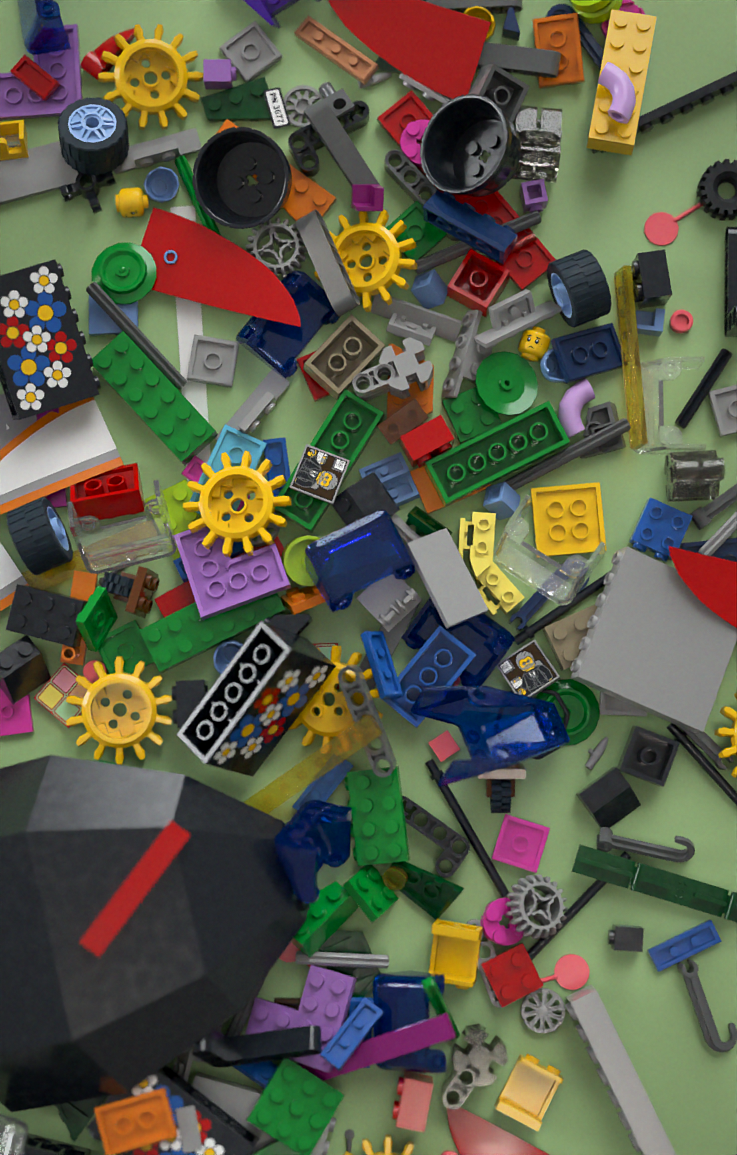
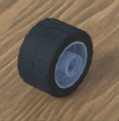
M88 97L69 104L62 111L58 119L61 154L65 162L72 169L84 174H105L117 169L124 162L129 150L128 126L125 114L117 104L107 99Z
M583 249L548 264L547 279L554 303L562 308V311L559 313L569 326L575 328L610 313L612 302L609 285L598 260L591 252Z
M41 497L8 512L7 525L12 541L23 563L32 574L38 576L72 561L73 550L69 536L56 509L47 498Z

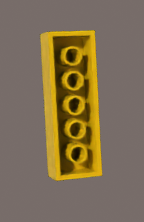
M611 9L600 74L607 62L616 65L624 71L634 86L636 103L629 122L626 124L619 123L608 115V110L613 100L612 94L606 87L598 84L587 148L632 156L656 16Z

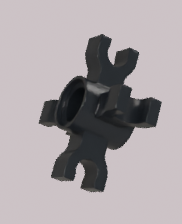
M78 171L76 183L59 187L65 202L81 195L83 198L88 199L95 214L102 211L97 198L100 188L114 185L116 181L112 171L98 175L84 174ZM92 183L90 187H84L85 184Z

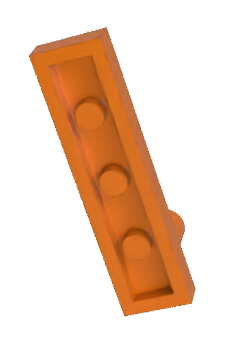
M74 570L70 596L88 601L90 595L96 590L98 574ZM83 637L81 638L80 647L62 645L60 662L84 665L87 646Z

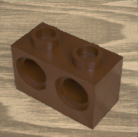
M413 399L377 427L390 445L400 439V436L413 430L429 417L418 401Z

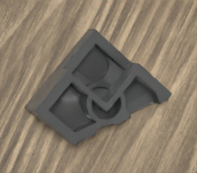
M609 401L588 408L586 417L588 423L583 432V437L585 439L619 421L614 403ZM623 434L581 455L580 458L593 457L626 448Z

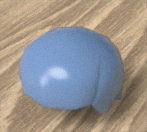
M157 167L150 171L144 180L146 194L152 201L160 203L170 201L176 196L179 188L178 176L172 169Z
M550 349L543 355L540 362L542 374L550 382L564 383L565 380L553 349Z
M228 640L223 641L217 646L213 654L214 667L219 674L224 672L243 646L241 642Z

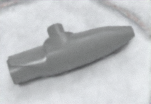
M391 72L374 74L365 85L358 81L359 88H365L388 79L391 76Z
M605 737L601 740L594 750L589 749L588 753L591 755L585 765L587 768L592 770L599 761L609 738Z

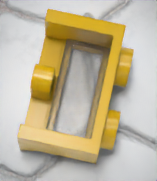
M24 120L0 122V161L29 158L28 134Z

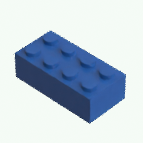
M439 625L397 677L403 696L398 699L382 700L417 728L477 654L442 625Z

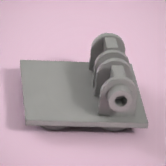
M391 566L357 597L361 604L388 632L422 601L418 593Z

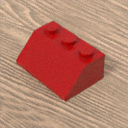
M138 463L122 465L71 485L70 503L76 524L91 523L97 520L113 519L118 516L145 512Z

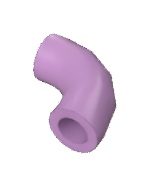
M607 62L600 74L598 84L606 87L612 94L613 100L608 110V115L615 121L626 124L632 116L636 103L634 86L624 71L616 65Z
M582 379L570 387L559 403L558 419L568 438L585 430L580 417L581 410L586 403L595 399L594 391L587 379Z

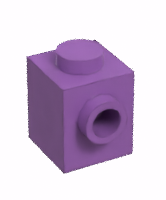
M203 59L205 89L232 88V81L237 80L236 67H232L231 59Z
M544 179L522 182L519 192L523 212L529 211L531 213L535 210L539 213L542 212L548 203Z

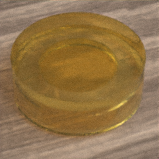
M397 866L389 867L383 874L384 884L394 891L401 890L408 880L406 872Z

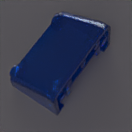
M18 0L23 43L28 53L39 55L71 49L70 39L66 33L57 2L53 0Z
M296 270L292 273L289 272L286 278L281 280V283L295 302L300 316L301 327L252 316L236 336L237 342L285 379L291 377L297 371L298 367L296 365L298 361L296 357L323 324H334L340 318L332 308L326 292L305 272Z
M386 510L377 511L312 542L305 549L306 571L332 612L348 608L353 600V593L392 574L397 580H406L415 573V565L391 516Z
M431 597L401 637L412 649H421L439 625L446 629ZM485 613L447 628L450 633L477 654L460 675L463 687L473 690L475 693H477L515 641L514 636L507 629Z
M319 800L306 801L275 837V852L296 897L302 902L315 904L318 900L320 890L316 887L317 872L323 864L339 867L349 859L352 808Z
M412 970L378 974L373 981V1004L380 1008L384 1014L374 1026V1037L430 1019V1000L422 986L423 979L427 980L428 977H433L441 995H443L445 988L444 975ZM430 1046L376 1063L378 1068L389 1071L433 1074L447 1072L446 1055L440 1049H430Z

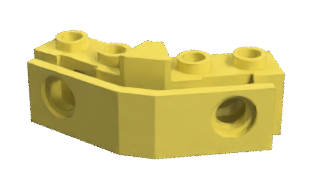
M472 512L471 522L465 521V518H460L458 551L462 559L463 551H469L468 561L476 578L475 581L481 586L478 590L488 608L487 612L493 617L497 613L496 610L500 608L506 615L525 597L493 562L496 513ZM468 527L473 528L472 545L467 546ZM486 589L498 604L495 605L489 600L482 590Z

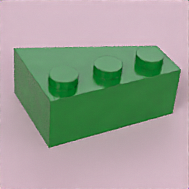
M336 881L312 894L307 919L291 940V943L310 958L359 908L357 903L346 889Z

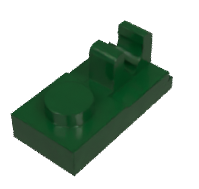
M417 506L407 515L409 518L406 524L408 526H416L417 530L415 533L418 535L423 531L427 536L446 528Z

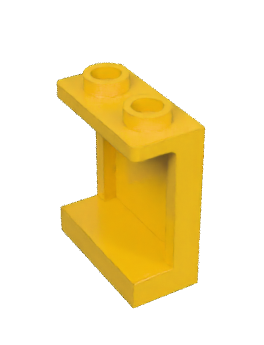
M436 919L432 925V934L434 935L430 967L426 979L433 977L437 985H446L448 983L455 985L458 989L466 990L469 987L472 988L477 979L483 927Z
M528 1053L526 1057L520 1054L494 1106L496 1110L539 1131L542 1125L541 1120L559 1084H562L564 1079L559 1075L561 1071L551 1065H548L546 1068L538 1064L540 1060Z

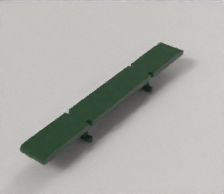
M581 844L579 845L572 872L627 889L630 884V890L718 917H722V913H724V919L737 922L736 892L732 891L730 896L727 889L639 862L636 867V861Z

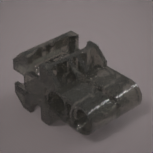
M521 105L515 117V128L521 142V157L517 170H515V174L511 179L531 181L544 179V182L556 183L561 154L562 109L542 107L540 119H537V107Z
M716 450L669 452L665 456L664 469L665 475H667L666 496L668 502L714 500L715 497L719 496L720 481L725 477V463L723 458H718Z
M480 1023L467 1025L462 1031V1034L465 1035L464 1040L468 1042L465 1049L456 1043L450 1049L454 1068L441 1087L443 1103L449 1109L455 1110L460 1108L475 1085L485 1086L494 1082L497 1076L492 1074L494 1069L490 1067L493 1060L503 1067L508 1061L503 1039L495 1035L490 1044L486 1043L485 1039L489 1034L485 1032L486 1028ZM463 1071L471 1072L468 1078L460 1077ZM451 1091L458 1092V1095L454 1098L447 1097V1094Z

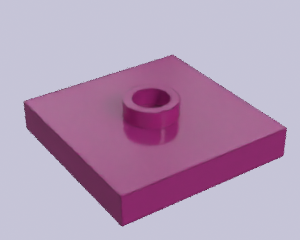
M0 689V736L34 732L30 694L13 705L2 689Z
M505 814L491 859L537 873L550 828Z

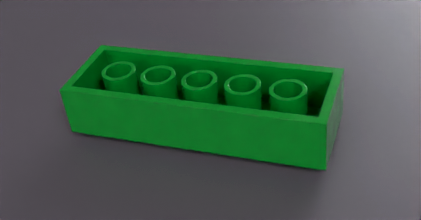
M124 331L92 358L93 368L184 466L215 439L217 435L216 430Z
M344 389L310 443V446L350 460L342 484L378 428L377 426L382 422L384 412ZM297 464L287 483L277 496H289L291 505L277 506L275 511L312 533L330 503L290 489V484L298 467Z
M547 401L425 462L424 468L445 507L567 446L570 440L550 401Z
M278 593L202 620L195 602L139 631L159 672L164 673L218 646L223 641H228L258 626L268 616L272 619L274 615L286 612V609Z

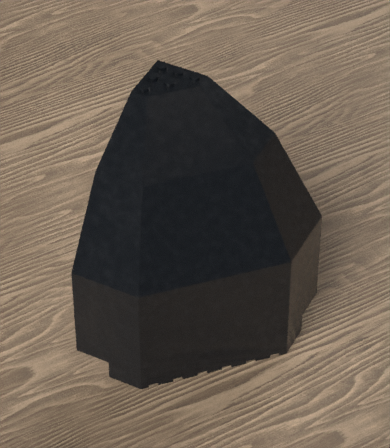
M48 755L0 768V1103L10 1112H17L127 1093L240 1012L305 923L310 908L311 893L314 888V878L318 868L317 861L286 824L280 819L183 774L56 755ZM172 820L191 836L100 957H98L79 943V941Z

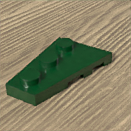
M265 77L202 97L201 102L208 122H225L227 119L231 122H236V120H271L263 94L264 90L269 89Z
M406 861L393 862L382 875L384 879L435 920L439 919L464 889Z

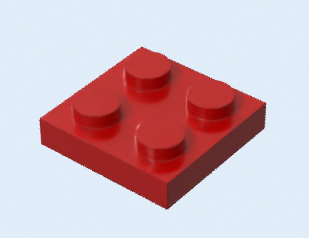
M523 943L480 964L502 1008L544 986Z

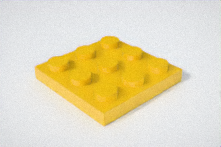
M600 482L530 489L537 558L607 551Z

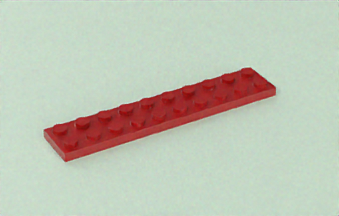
M411 90L377 117V122L400 148L401 135L407 125L417 120L430 121L433 114ZM421 138V140L417 141V143L420 144V148H421L422 138ZM416 166V168L426 177V173H424L423 168ZM433 185L438 191L444 193L443 190H440L435 185ZM498 191L482 197L452 194L459 203L472 205L477 213L490 215L496 220L495 223L499 225L519 218V215ZM530 228L515 233L518 235L517 243L505 263L497 262L499 265L510 270V279L521 291L547 271L548 264L556 260Z

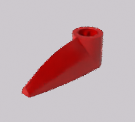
M134 28L119 33L128 44L135 37ZM115 35L104 41L93 52H88L81 61L80 68L96 80H98L99 73H108L114 66L101 59L103 51L110 52L118 57L123 52L114 41Z

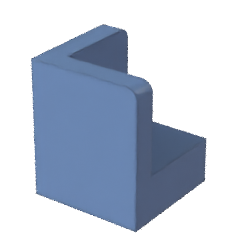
M433 269L415 276L411 292L423 308L430 309L444 304L447 296V286L436 270Z
M656 308L654 312L636 310L632 333L660 336L663 332L665 309Z
M506 482L486 487L483 506L490 513H496L498 520L518 515L520 495Z

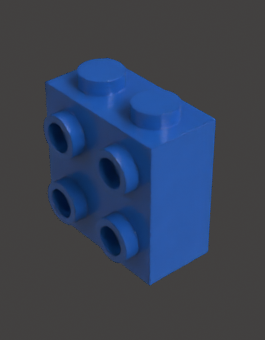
M650 497L643 508L629 542L634 544L633 548L638 551L646 552L648 550L655 553L654 557L661 561H671L669 546L680 547L693 516Z

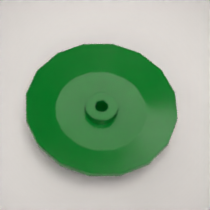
M131 242L116 243L105 248L96 257L92 267V282H96L117 305L132 304L143 299L152 290L157 279V266L152 255L142 246Z
M507 351L492 353L481 362L476 371L475 384L478 395L484 404L496 413L507 416L521 414L531 407L537 397L538 381L535 371L528 361L518 354Z
M572 679L558 680L545 688L559 693L570 713L561 746L576 745L586 740L596 729L600 717L599 703L594 693L583 683ZM540 692L533 706L534 722L540 734L548 741L557 744L565 713L555 696Z

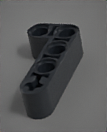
M359 100L352 102L355 108L337 118L345 123L343 128L347 134L364 127L368 123L369 107L365 102ZM355 112H359L360 114H363V116L360 117L358 114L355 115ZM311 124L293 132L288 139L290 153L300 172L307 177H314L319 172V158L315 151L325 146L320 138L313 136L316 131ZM296 141L304 142L302 148H295L293 144ZM308 160L315 163L311 168H306L303 164Z
M402 796L403 800L407 801V808L412 810L413 806L417 808L411 814L410 820L405 818V822L444 849L435 862V869L442 877L452 876L470 851L469 842L411 799ZM418 813H424L427 816V823L424 826H417L414 823V817ZM437 827H444L446 829V836L442 840H437L433 836V831ZM457 840L463 841L466 845L462 853H455L453 851V843ZM442 860H449L452 863V869L447 873L441 872L439 869V864Z

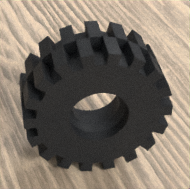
M724 159L723 163H720L719 160L713 166L710 165L698 183L697 197H700L698 203L704 205L703 211L706 214L708 211L712 213L710 217L715 219L716 216H719L721 221H725L726 218H729L730 221L734 220L737 216V160L734 159L733 163H729V159ZM725 182L732 184L735 188V195L730 199L722 198L718 193L720 184Z

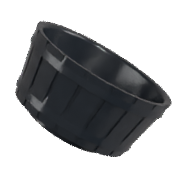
M478 94L458 96L444 104L430 119L424 131L420 148L422 168L428 180L440 190L473 197L490 195L503 188L513 177L515 170H517L521 157L519 134L514 125L508 120L504 111L491 99ZM485 150L487 153H491V156L487 158L486 163L484 162V160H480V157L483 156V151Z
M248 127L228 128L212 136L200 149L193 167V188L197 201L203 207L204 212L211 219H215L214 221L234 229L256 227L274 217L285 205L292 186L291 168L279 145L263 132ZM256 174L258 184L249 186L247 176Z

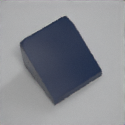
M510 8L507 12L502 35L505 38L518 41L520 29L514 9Z

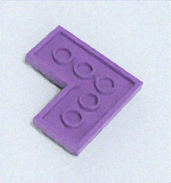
M77 24L32 27L34 62L56 79L60 86L45 102L11 73H0V120L61 116L62 111L69 104L83 99Z
M207 526L198 532L192 533L190 530L174 535L202 620L291 588L275 543L253 551L252 556L245 554L231 559V556L225 557L223 554L224 539L218 537L209 549L202 545L204 538L210 532Z
M310 965L299 1009L296 1010L257 997L253 1004L245 1035L302 1026L321 1027L323 1051L345 1023L357 978L316 965ZM320 1054L289 1058L292 1061L325 1072H331L333 1068Z

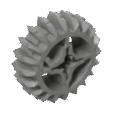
M277 217L276 223L272 224L270 219L267 221L266 226L264 224L259 225L260 230L252 229V233L255 236H248L247 239L251 244L246 245V250L251 251L249 254L262 262L277 278L278 274L281 273L283 279H285L287 271L294 275L293 267L297 269L302 267L299 261L306 260L302 253H306L307 249L303 246L305 244L302 238H300L299 230L296 231V224L294 223L288 227V219H285L283 224H280V218ZM276 233L286 234L292 240H282L278 238ZM269 235V243L258 249L262 239ZM273 240L276 241V245H279L280 257H278L277 252L274 251ZM292 248H295L293 256L284 263V255L290 252ZM265 256V258H274L277 262V265L269 264L265 262L261 257Z
M540 874L535 876L528 875L525 879H519L517 881L518 884H514L511 887L513 892L507 895L511 901L505 904L511 908V911H508L506 914L513 916L510 924H517L516 931H523V936L525 937L531 936L533 939H539V937L547 938L549 935H554L556 929H560L563 926L560 921L567 918L563 911L569 909L563 906V902L567 900L565 897L561 898L563 889H556L558 882L553 881L550 883V877H542ZM533 888L539 889V890L542 891L546 896H545V897H541L538 892H535V891H534ZM532 916L536 921H539L541 926L531 922L528 917Z

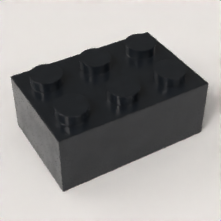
M17 584L6 630L71 647H80L82 635L77 626L76 619L88 601L28 585Z

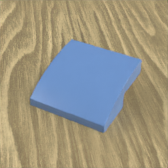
M89 295V335L114 334L118 336L122 332L121 328ZM138 301L132 304L117 305L138 327Z
M401 452L359 469L362 479L375 472L398 506L420 498Z

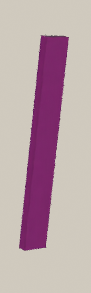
M445 1013L362 1041L340 1071L334 1066L331 1072H325L301 1063L296 1064L324 1081L452 1039L456 1035L448 1014Z

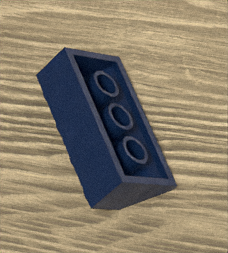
M437 190L424 204V221L501 264L505 263L517 243L518 235L515 234L516 231L507 225L502 227L495 223L496 220L490 215L477 213L472 205L459 203L448 192L444 191L442 193Z

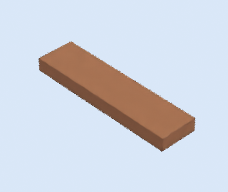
M309 15L294 32L296 37L364 85L379 69L378 64Z

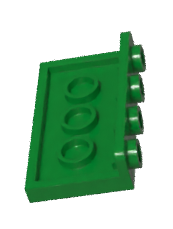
M396 766L395 770L387 777L377 776L372 769L347 772L345 788L349 791L350 796L347 808L349 814H352L353 823L350 825V832L352 838H355L356 847L353 848V857L357 861L358 866L409 861L410 855L399 766ZM390 767L381 768V769L387 771V770L390 769Z

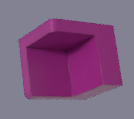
M379 184L352 185L351 208L355 211H383L384 188Z

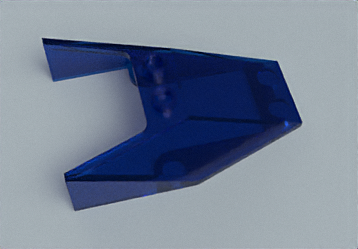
M489 686L424 687L411 708L412 714L456 725L460 729L471 759L452 760L438 782L439 787L519 764L570 742V738L554 703Z

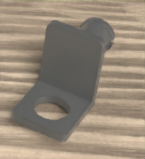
M325 82L319 87L320 94H322L337 118L355 108L343 88L336 92L330 82Z

